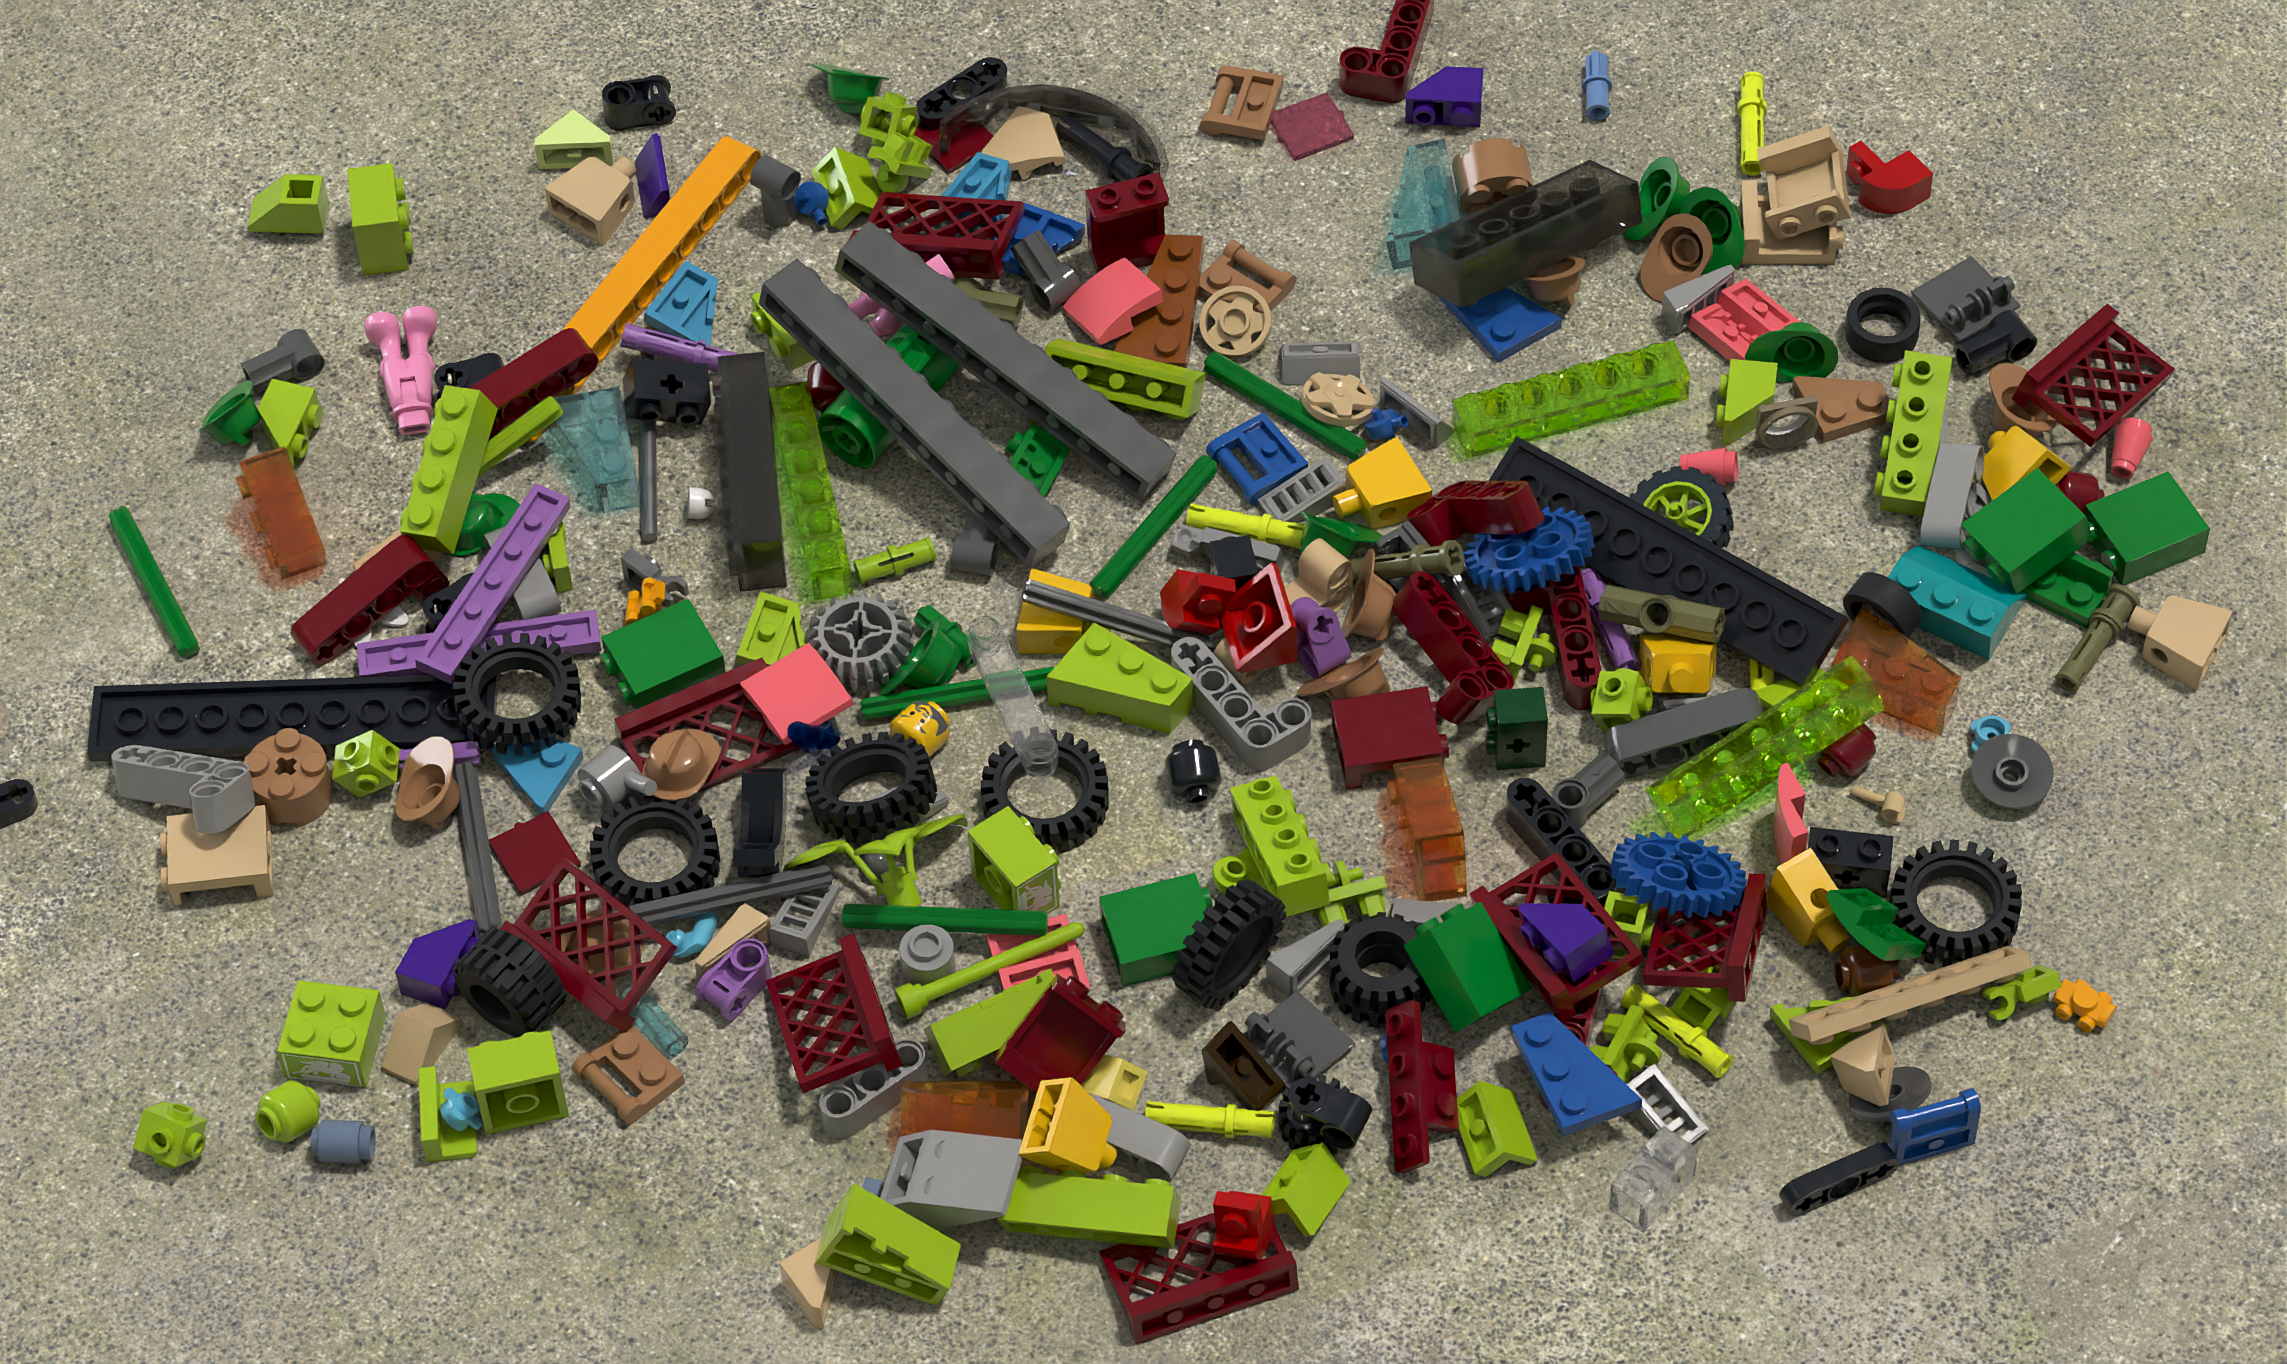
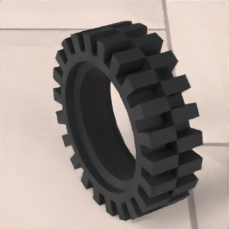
M511 633L503 634V645L499 646L494 637L487 639V651L485 652L479 645L472 648V658L465 655L460 661L461 669L457 668L454 674L453 694L456 716L459 718L460 727L463 731L467 730L468 738L473 742L480 738L481 747L489 750L492 744L496 742L497 753L506 755L508 745H513L514 755H523V745L530 744L532 753L541 751V740H544L549 748L557 744L556 733L562 738L566 737L569 734V725L575 726L578 720L577 712L580 713L581 711L580 679L576 664H572L571 655L567 651L561 654L560 645L554 641L547 648L546 637L539 635L534 644H530L529 633H520V641L518 643H512ZM523 669L539 673L548 679L555 689L552 700L543 710L525 718L501 717L488 710L480 700V694L490 679L509 670Z
M1038 729L1030 731L1029 742H1025L1022 734L1013 736V748L1005 741L999 746V755L992 752L988 758L989 767L984 766L982 771L983 780H981L982 806L986 819L1009 806L1018 817L1024 816L1030 822L1034 829L1035 837L1042 845L1048 844L1051 846L1052 844H1058L1060 853L1069 851V840L1072 839L1075 845L1079 847L1085 843L1084 833L1092 838L1097 833V823L1103 825L1106 819L1105 811H1108L1109 808L1108 775L1104 761L1100 762V755L1095 748L1089 751L1087 741L1081 738L1074 745V734L1065 732L1062 741L1057 740V730L1048 729L1047 739H1040ZM1037 766L1060 767L1073 774L1081 783L1083 793L1077 804L1065 814L1054 818L1041 819L1025 815L1012 805L1007 796L1009 787L1014 779L1024 771Z
M879 732L877 740H872L871 733L862 735L863 742L855 744L852 737L845 740L847 748L842 750L836 744L830 748L832 757L822 754L817 758L819 766L812 765L810 767V776H806L805 790L817 826L820 825L821 831L825 834L830 832L832 838L837 840L844 835L846 842H855L858 834H861L863 842H872V834L879 833L882 840L889 835L887 830L894 828L896 831L906 829L905 821L913 826L920 821L918 813L926 815L930 811L929 803H934L936 800L937 784L928 753H926L925 747L922 744L917 745L916 739L909 737L905 740L903 734L895 733L890 740L888 732ZM880 772H896L906 776L901 785L882 797L862 802H846L837 799L838 793L858 778Z
M645 795L646 803L639 804L637 796H631L628 798L629 809L625 810L620 802L612 807L614 817L605 813L600 818L602 828L595 826L592 832L594 841L590 840L589 849L595 882L624 905H628V908L639 903L703 890V888H712L715 885L714 877L719 876V862L721 860L716 829L713 827L709 815L703 816L702 807L695 803L690 808L688 798L678 800L674 804L673 801L667 800L656 802L655 796ZM657 828L673 830L683 835L693 847V853L688 865L679 874L664 881L644 882L628 876L617 862L623 845L632 836L645 830Z
M1950 840L1949 850H1944L1941 841L1932 842L1931 853L1928 852L1925 846L1916 849L1915 858L1909 854L1903 861V867L1899 866L1895 873L1890 903L1898 907L1899 910L1892 923L1926 943L1923 950L1926 951L1924 961L1933 965L1938 955L1944 957L1942 967L1952 965L1953 959H1959L1961 962L2003 948V946H2009L2012 942L2013 934H2016L2022 907L2021 884H2016L2017 875L2013 869L2006 872L2008 862L2003 857L1992 862L1993 850L1986 847L1981 856L1976 854L1978 843L1969 841L1967 851L1959 850V840ZM1949 876L1962 877L1980 885L1989 894L1993 902L1994 912L1988 921L1973 930L1962 932L1948 931L1937 927L1926 919L1917 904V896L1924 886L1938 878Z
M1251 879L1238 881L1236 887L1233 884L1226 889L1225 896L1220 893L1215 898V906L1213 908L1208 905L1203 911L1205 916L1201 922L1196 920L1192 926L1195 930L1194 933L1185 937L1183 944L1186 945V948L1178 951L1176 958L1179 961L1173 966L1175 974L1172 978L1175 986L1207 1009L1209 1007L1215 1009L1218 1004L1220 1006L1226 1004L1228 997L1233 999L1238 995L1239 986L1245 988L1250 983L1249 976L1252 973L1256 975L1261 968L1258 965L1261 960H1267L1271 952L1268 949L1276 945L1279 939L1276 934L1281 932L1284 923L1281 921L1286 918V912L1283 911L1286 908L1285 904Z

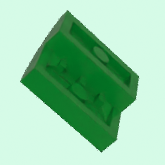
M1866 888L1829 890L1826 898L1835 915L1847 931L1871 953L1883 961L1920 957L1926 943L1892 923L1899 910L1898 907Z

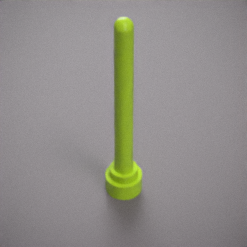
M1080 922L1070 923L924 986H921L919 983L912 986L909 982L894 989V994L906 1020L923 1013L922 1009L928 1007V1002L993 975L998 972V969L1019 964L1082 937L1085 932L1084 925Z

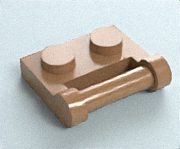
M1222 66L1219 68L1216 77L1218 85L1208 113L1202 116L1199 125L1200 130L1210 136L1225 133L1265 141L1284 86V75L1234 66ZM1236 86H1241L1231 116L1223 115L1231 90Z
M1233 239L1225 246L1223 253L1201 274L1198 295L1208 300L1211 295L1225 287L1245 286L1258 292L1267 302L1270 311H1272L1292 291L1297 278L1286 270L1282 272L1245 251V246ZM1238 263L1273 284V286L1268 290L1233 269V267ZM1237 294L1226 296L1220 300L1232 303ZM1255 300L1253 311L1264 314L1262 306Z
M632 1025L626 1033L619 1030L590 1053L581 1054L576 1058L571 1067V1070L581 1080L587 1079L618 1109L617 1115L628 1125L639 1120L685 1084L684 1075ZM607 1064L638 1096L629 1097L601 1068Z

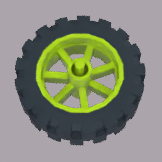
M1681 466L1670 467V471L1663 473L1662 470L1654 472L1652 474L1653 478L1648 481L1642 480L1637 485L1638 490L1636 493L1630 494L1629 498L1655 512L1663 507L1666 510V515L1662 516L1689 531L1697 532L1695 534L1720 548L1723 546L1727 547L1730 542L1729 531H1733L1734 528L1732 509L1724 488L1721 484L1718 485L1715 478L1709 473L1703 475L1699 469L1689 467L1688 470H1682ZM1681 499L1680 502L1669 503V502H1671V501H1675V500ZM1690 500H1695L1701 504L1687 510ZM1707 513L1706 522L1703 525L1692 521V519Z

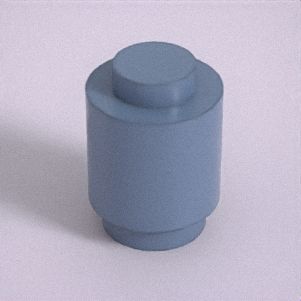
M321 1120L319 1128H313L311 1152L318 1154L320 1162L361 1164L363 1160H372L374 1157L376 1145L375 1127L365 1125L364 1121Z

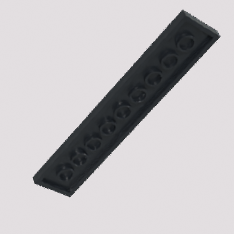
M1518 436L1515 437L1488 480L1527 481L1541 510L1549 507L1550 512L1553 513L1563 507L1565 514L1575 510L1577 516L1584 515L1586 522L1590 523L1595 548L1591 549L1592 556L1584 558L1585 567L1594 569L1603 577L1623 588L1657 595H1672L1681 600L1725 608L1724 615L1726 619L1719 641L1804 688L1810 684L1849 621L1845 615ZM1659 603L1657 607L1668 612L1667 608L1663 604Z
M432 675L94 686L87 754L90 762L112 761L111 756L115 750L130 745H141L215 758L246 757L261 741L276 735L285 728L295 729L299 734L311 737L319 743L325 754H335L336 745L371 730L380 734L399 749L404 750L415 748L419 743L430 737H443L450 741V743L472 740L468 738L467 730L463 731L459 725V718H457L455 710L453 683H447ZM497 676L490 679L480 694V700L483 705L494 714L497 712ZM480 738L476 741L479 743L480 749H484L481 747Z

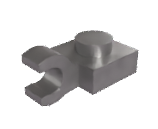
M631 548L620 558L624 581L642 593V581L645 578L651 577L665 583V596L662 602V606L665 608L674 605V598L669 594L670 592L678 591L684 596L689 594L687 582L679 576H662L661 567L652 557L647 555L644 557Z

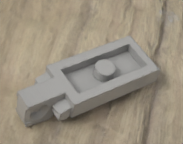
M1178 524L1172 541V547L1174 551L1190 558L1200 553L1201 555H1208L1210 559V541L1220 540L1228 536L1239 537V535L1208 527L1202 530ZM1250 539L1258 572L1273 562L1278 565L1281 574L1285 561L1280 547Z

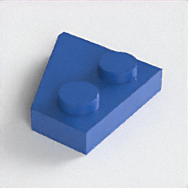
M1023 202L1025 212L1001 259L1003 270L1018 276L1025 273L1010 248L1032 233L1040 230L1053 252L1057 254L1084 237L1085 224Z

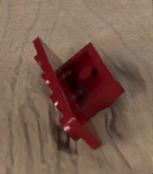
M1413 1000L1388 1009L1385 1013L1394 1169L1398 1173H1406L1429 1164L1428 1130L1445 1134L1459 1130L1454 1048L1422 1041L1420 1003Z

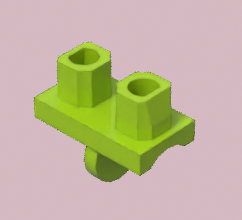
M892 131L884 147L871 146L867 156L871 159L885 161L878 169L876 175L879 188L883 192L900 193L906 188L909 176L929 179L933 169L926 165L925 161L933 146L917 136L909 135L907 138L902 134Z
M1533 605L1528 615L1506 609L1498 634L1517 640V645L1514 646L1495 638L1491 648L1512 674L1514 685L1525 658L1530 662L1528 668L1538 672L1541 666L1553 665L1558 656L1556 647L1550 643L1551 636L1549 634L1541 633L1539 638H1533L1543 609Z
M1342 859L1334 861V874L1332 876L1334 886H1337V888L1328 890L1330 905L1310 910L1311 916L1318 914L1323 927L1339 918L1347 924L1348 920L1344 907L1353 904L1358 905L1361 916L1368 914L1370 918L1377 917V912H1385L1383 895L1387 889L1384 875L1351 884L1350 882L1364 879L1361 867L1347 870Z
M1632 1004L1626 1015L1608 1014L1603 1024L1602 1032L1606 1041L1611 1042L1609 1047L1594 1045L1590 1048L1626 1084L1633 1071H1641L1643 1065H1657L1662 1057V1051L1655 1044L1658 1039L1657 1034L1643 1020V1007Z

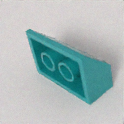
M1917 545L1900 556L1888 578L1906 589L1920 606L1923 620L1917 626L1918 628L1987 660H1990L2027 598V594L2023 592L2015 594L2007 585L1999 586L1992 578L1921 545Z

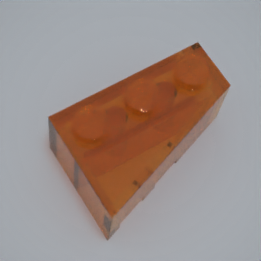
M283 446L240 461L241 476L236 477L235 480L242 499H248L252 512H249V516L256 534L262 533L267 546L263 547V552L270 570L277 568L283 580L326 565V551L285 447Z
M903 1081L900 1091L901 1136L927 1130H939L1023 1140L1032 1111L1031 1089L1021 1081Z

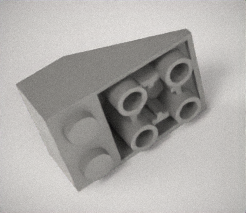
M927 1130L899 1137L880 1198L935 1230L1005 1216L1023 1159L1018 1154L1022 1139L939 1130Z

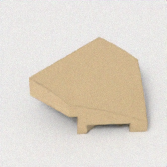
M1020 106L1015 109L981 151L983 154L1008 160L1011 170H1018L1022 180L1028 179L1032 172L1042 165H1050L1054 162L1055 166H1059L1067 162L1050 115Z

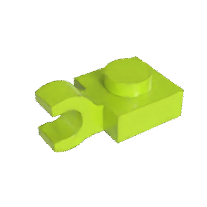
M561 521L557 527V532L552 534L543 548L550 552V554L543 555L544 567L549 578L555 577L557 592L573 590L565 547L567 535L565 525Z
M2036 965L2018 973L2017 978L2012 981L2004 982V984L1999 986L1987 987L1983 990L1982 995L1990 1000L2000 996V1006L1995 1010H1991L1988 1014L1993 1019L2003 1020L2013 1013L2018 1001H2023L2026 1004L2044 1001L2049 997V992L2061 988L2062 985L2057 971L2042 965Z

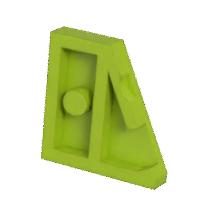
M760 591L737 651L735 663L745 665L763 657L768 667L806 645L805 634L801 629L799 603Z

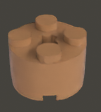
M1485 139L1469 145V152L1461 158L1460 153L1454 157L1452 170L1459 204L1462 211L1468 215L1470 222L1483 223L1491 216L1506 214L1511 218H1518L1528 212V204L1534 198L1535 188L1527 151L1522 144L1518 148L1512 146L1510 139Z
M285 728L276 735L261 741L245 757L244 763H247L250 768L255 806H266L270 824L282 826L281 823H295V826L306 825L318 819L328 809L332 800V778L323 748L311 737L299 734L295 729Z

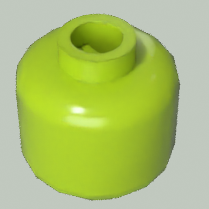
M293 1080L286 1081L260 1097L257 1105L258 1110L255 1114L257 1125L267 1138L289 1143L317 1126L320 1118V1099L311 1087L304 1086L300 1082Z

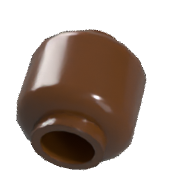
M1861 944L1847 946L1843 950L1841 958H1836L1834 964L1838 989L1845 991L1849 997H1856L1892 985L1893 981L1899 980L1900 977L1898 960L1883 961Z

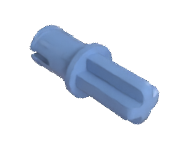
M1598 50L1592 51L1591 55L1586 57V78L1582 84V89L1586 93V115L1595 121L1604 120L1610 115L1609 92L1612 89V81L1608 77V57L1604 53H1599Z

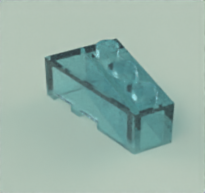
M1445 139L1407 146L1399 181V196L1397 204L1394 203L1391 231L1388 232L1386 238L1393 270L1468 254Z
M620 386L556 397L555 400L560 404L564 413L548 425L547 429L558 440L563 448L564 455L579 472L582 482L601 511L606 513L641 506L638 480Z

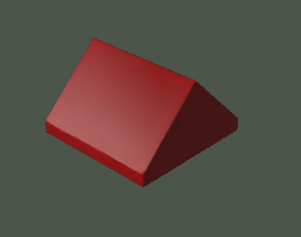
M1271 562L1238 589L1219 614L1235 669L1240 673L1298 662L1297 626L1278 565Z

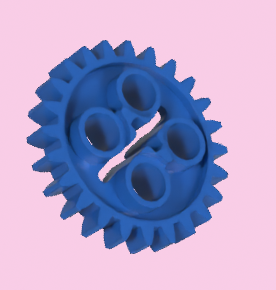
M1546 507L1542 510L1545 516L1543 522L1520 534H1475V542L1467 543L1468 551L1464 552V562L1468 576L1472 578L1474 585L1481 584L1483 590L1493 587L1494 593L1501 591L1505 587H1507L1508 593H1513L1518 587H1523V590L1528 592L1531 586L1535 584L1544 588L1546 581L1550 579L1559 582L1561 581L1559 575L1562 573L1574 574L1573 566H1584V558L1592 556L1591 549L1595 548L1590 523L1586 522L1584 515L1577 516L1575 510L1565 514L1564 508L1561 507L1551 513L1550 508Z
M1650 832L1649 838L1639 833L1636 834L1635 840L1626 837L1624 844H1617L1610 870H1612L1611 878L1617 879L1615 886L1626 888V896L1637 895V903L1639 904L1653 903V910L1656 911L1661 907L1666 908L1670 915H1674L1676 911H1682L1688 918L1691 917L1692 912H1697L1703 918H1707L1708 911L1717 916H1721L1723 910L1732 912L1734 905H1740L1747 879H1745L1746 871L1740 870V862L1730 861L1732 856L1730 853L1719 854V846L1717 845L1706 847L1703 846L1704 840L1689 841L1687 835L1677 839L1670 832H1666L1665 837H1660L1655 832Z

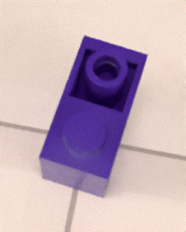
M1446 66L1406 93L1405 123L1480 127L1483 68Z
M1524 903L1517 908L1523 923L1519 927L1521 935L1527 938L1534 948L1539 946L1542 949L1545 960L1555 972L1558 973L1562 970L1573 982L1614 955L1606 928L1582 904Z
M468 919L413 939L395 971L400 993L446 1009L452 997L458 996L461 992L453 976V967L481 938L478 922Z

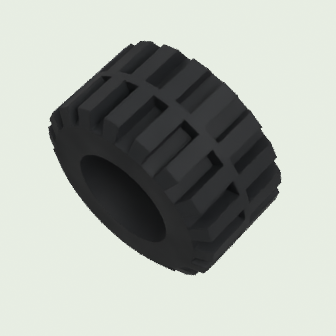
M1377 912V917L1370 918L1368 914L1359 916V923L1357 924L1351 920L1345 924V933L1338 931L1334 937V945H1331L1330 948L1331 996L1334 1002H1339V1009L1345 1015L1350 1012L1352 1013L1353 1021L1361 1024L1363 1020L1369 1021V1027L1378 1028V1023H1385V1013L1388 1009L1410 1000L1420 1003L1421 1013L1425 1010V1002H1430L1432 993L1403 946L1417 937L1414 929L1419 924L1413 920L1405 923L1404 916L1396 913L1393 918L1386 917V912ZM1384 962L1393 964L1402 971L1390 977H1375L1365 973L1362 969L1373 963Z
M491 928L487 930L453 967L455 982L468 1003L486 1021L511 1036L520 1037L528 1032H537L566 1001L567 995L564 985L547 959L529 943L502 929Z

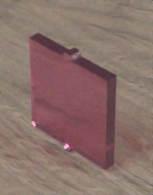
M1327 92L1275 111L1271 121L1273 128L1278 134V142L1285 145L1294 161L1354 140V134L1344 119V111L1338 110Z

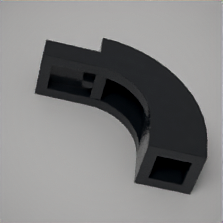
M746 768L742 772L741 829L739 842L733 849V866H738V877H762L780 873L782 870L787 814V768Z

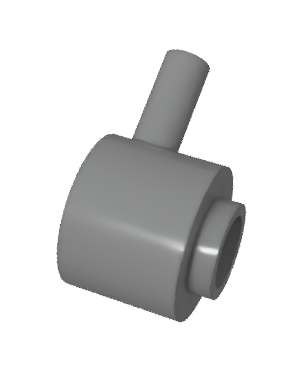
M614 745L607 746L577 772L580 781L578 787L584 798L595 808H602L608 812H612L614 805L619 802L622 804L636 791L652 796L657 790V783L642 776L631 758Z
M920 925L909 930L901 939L899 952L902 976L906 984L910 982L912 986L918 983L924 986L956 972L953 940L943 928L935 925Z

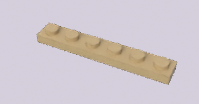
M2006 946L1788 1019L1792 1036L1809 1041L1812 1045L1824 1044L1834 1040V1034L1843 1031L1859 1032L1869 1029L1872 1026V1021L1881 1018L1885 1020L1899 1019L1908 1015V1009L1917 1006H1938L1945 1002L1944 997L1953 994L1969 995L1981 990L1982 984L1991 981L1994 983L2012 981L2017 978L2018 972L2032 968L2029 952Z

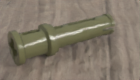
M1447 540L1442 545L1433 547L1427 544H1418L1411 551L1405 553L1375 556L1373 573L1382 580L1411 576L1416 571H1423L1432 576L1446 573L1448 576H1458L1464 569V553L1461 545L1456 540ZM1363 558L1350 560L1353 565L1354 584H1356Z
M2121 584L2110 585L2105 593L2106 599L2101 607L2094 609L2089 616L2090 626L2055 676L2056 683L2064 690L2076 692L2107 643L2121 635L2124 630L2123 623L2129 614L2133 613L2135 607L2140 606L2139 597L2128 587Z

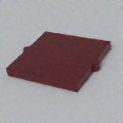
M968 111L940 129L930 130L919 125L914 136L933 146L929 156L948 174L969 163L976 153H981L994 137Z
M549 811L524 823L517 822L514 824V828L488 840L491 849L520 896L541 887L562 857L572 862L578 868L582 867L580 860Z

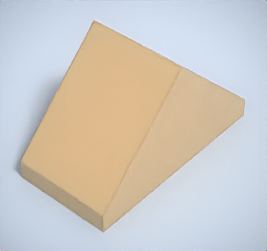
M427 1002L398 1012L381 1066L382 1071L419 1087L418 1068L431 1067L435 1064L462 1025V1018Z
M1880 1022L1873 1024L1869 1029L1859 1034L1830 1055V1058L1844 1091L1878 1106L1888 1105L1896 1055L1884 1024Z
M821 1237L780 1261L779 1265L783 1285L813 1326L824 1329L838 1271L815 1263Z

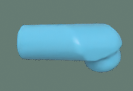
M711 912L698 915L693 930L687 933L679 929L676 932L674 930L670 931L666 938L678 947L672 956L685 958L703 951L711 941L719 921L718 914Z

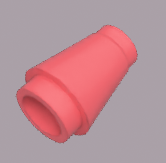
M2128 417L2124 418L2121 424L2115 427L2112 465L2110 468L2113 475L2123 479L2133 477L2134 472L2153 441L2152 427L2147 422L2138 418Z
M1727 447L1681 454L1679 466H1681L1682 470H1688L1689 467L1697 468L1703 475L1709 473L1715 478L1718 485L1721 484L1726 487L1727 483L1737 482L1738 454L1737 451H1728Z

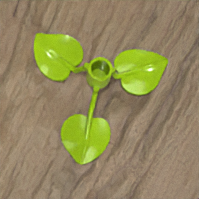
M964 814L945 816L918 827L896 831L886 836L883 840L869 842L857 850H854L848 844L850 842H846V839L825 842L794 857L784 866L782 872L793 870L799 864L818 859L827 854L846 853L874 885L877 895L884 894L888 905L918 906L923 902L914 882L918 877L914 868L913 847L922 838L946 825L967 827L968 821ZM904 845L907 872L904 866L896 867L892 854L899 856ZM884 854L889 871L881 874L882 883L859 855Z

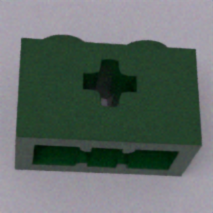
M1544 688L1494 690L1493 707L1486 708L1488 730L1485 731L1487 755H1495L1496 769L1509 770L1545 767L1548 716Z

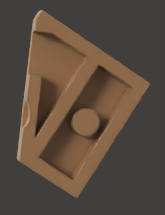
M1805 376L1793 378L1792 388L1798 398L1816 395L1818 400L1816 412L1818 427L1816 431L1823 443L1886 423L1889 397L1880 382Z

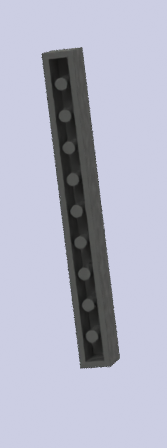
M868 221L840 249L834 269L837 273L1141 503L1169 473L1177 453L1171 449L1165 440L1152 435L1140 426L1133 416L1123 413L1111 404L1104 394L1091 389L1079 380L1072 370L1062 367L1050 358L1043 348L1030 343L1022 337L1010 323L1001 321L989 312L978 299L969 297L956 287L949 277L939 274L928 266L917 253L907 250L895 241L888 231L878 228Z
M796 258L763 283L758 304L1030 569L1064 543L1070 526L1065 513L1058 506L1051 505L1040 494L1037 486L1030 479L1020 475L1012 467L1010 460L1005 454L997 452L987 443L981 431L977 427L969 425L957 413L956 408L949 400L942 399L930 387L927 379L921 373L914 372L903 361L900 353L894 347L887 346L876 335L873 327L866 320H861L849 309L844 298L837 293H833L821 281L820 276L814 269L806 267Z

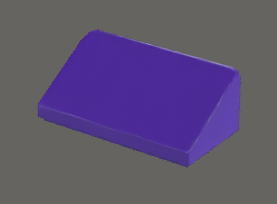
M658 133L651 135L635 160L644 218L656 217L670 200L661 137L658 136Z

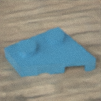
M977 152L941 196L1007 200L1012 174L1010 163L1008 160ZM965 211L956 216L960 218H965L969 215L974 214V212ZM999 214L991 218V220L995 223L1004 219L1005 214Z
M685 261L645 311L644 322L663 333L695 342L701 339L706 341V345H710L718 278Z
M556 739L557 744L550 748L544 740H541V751L532 753L530 744L523 745V755H514L513 745H508L506 755L499 754L496 751L495 744L491 750L493 760L503 772L508 773L512 777V782L521 793L525 792L534 803L535 810L540 815L550 810L584 758L581 748Z

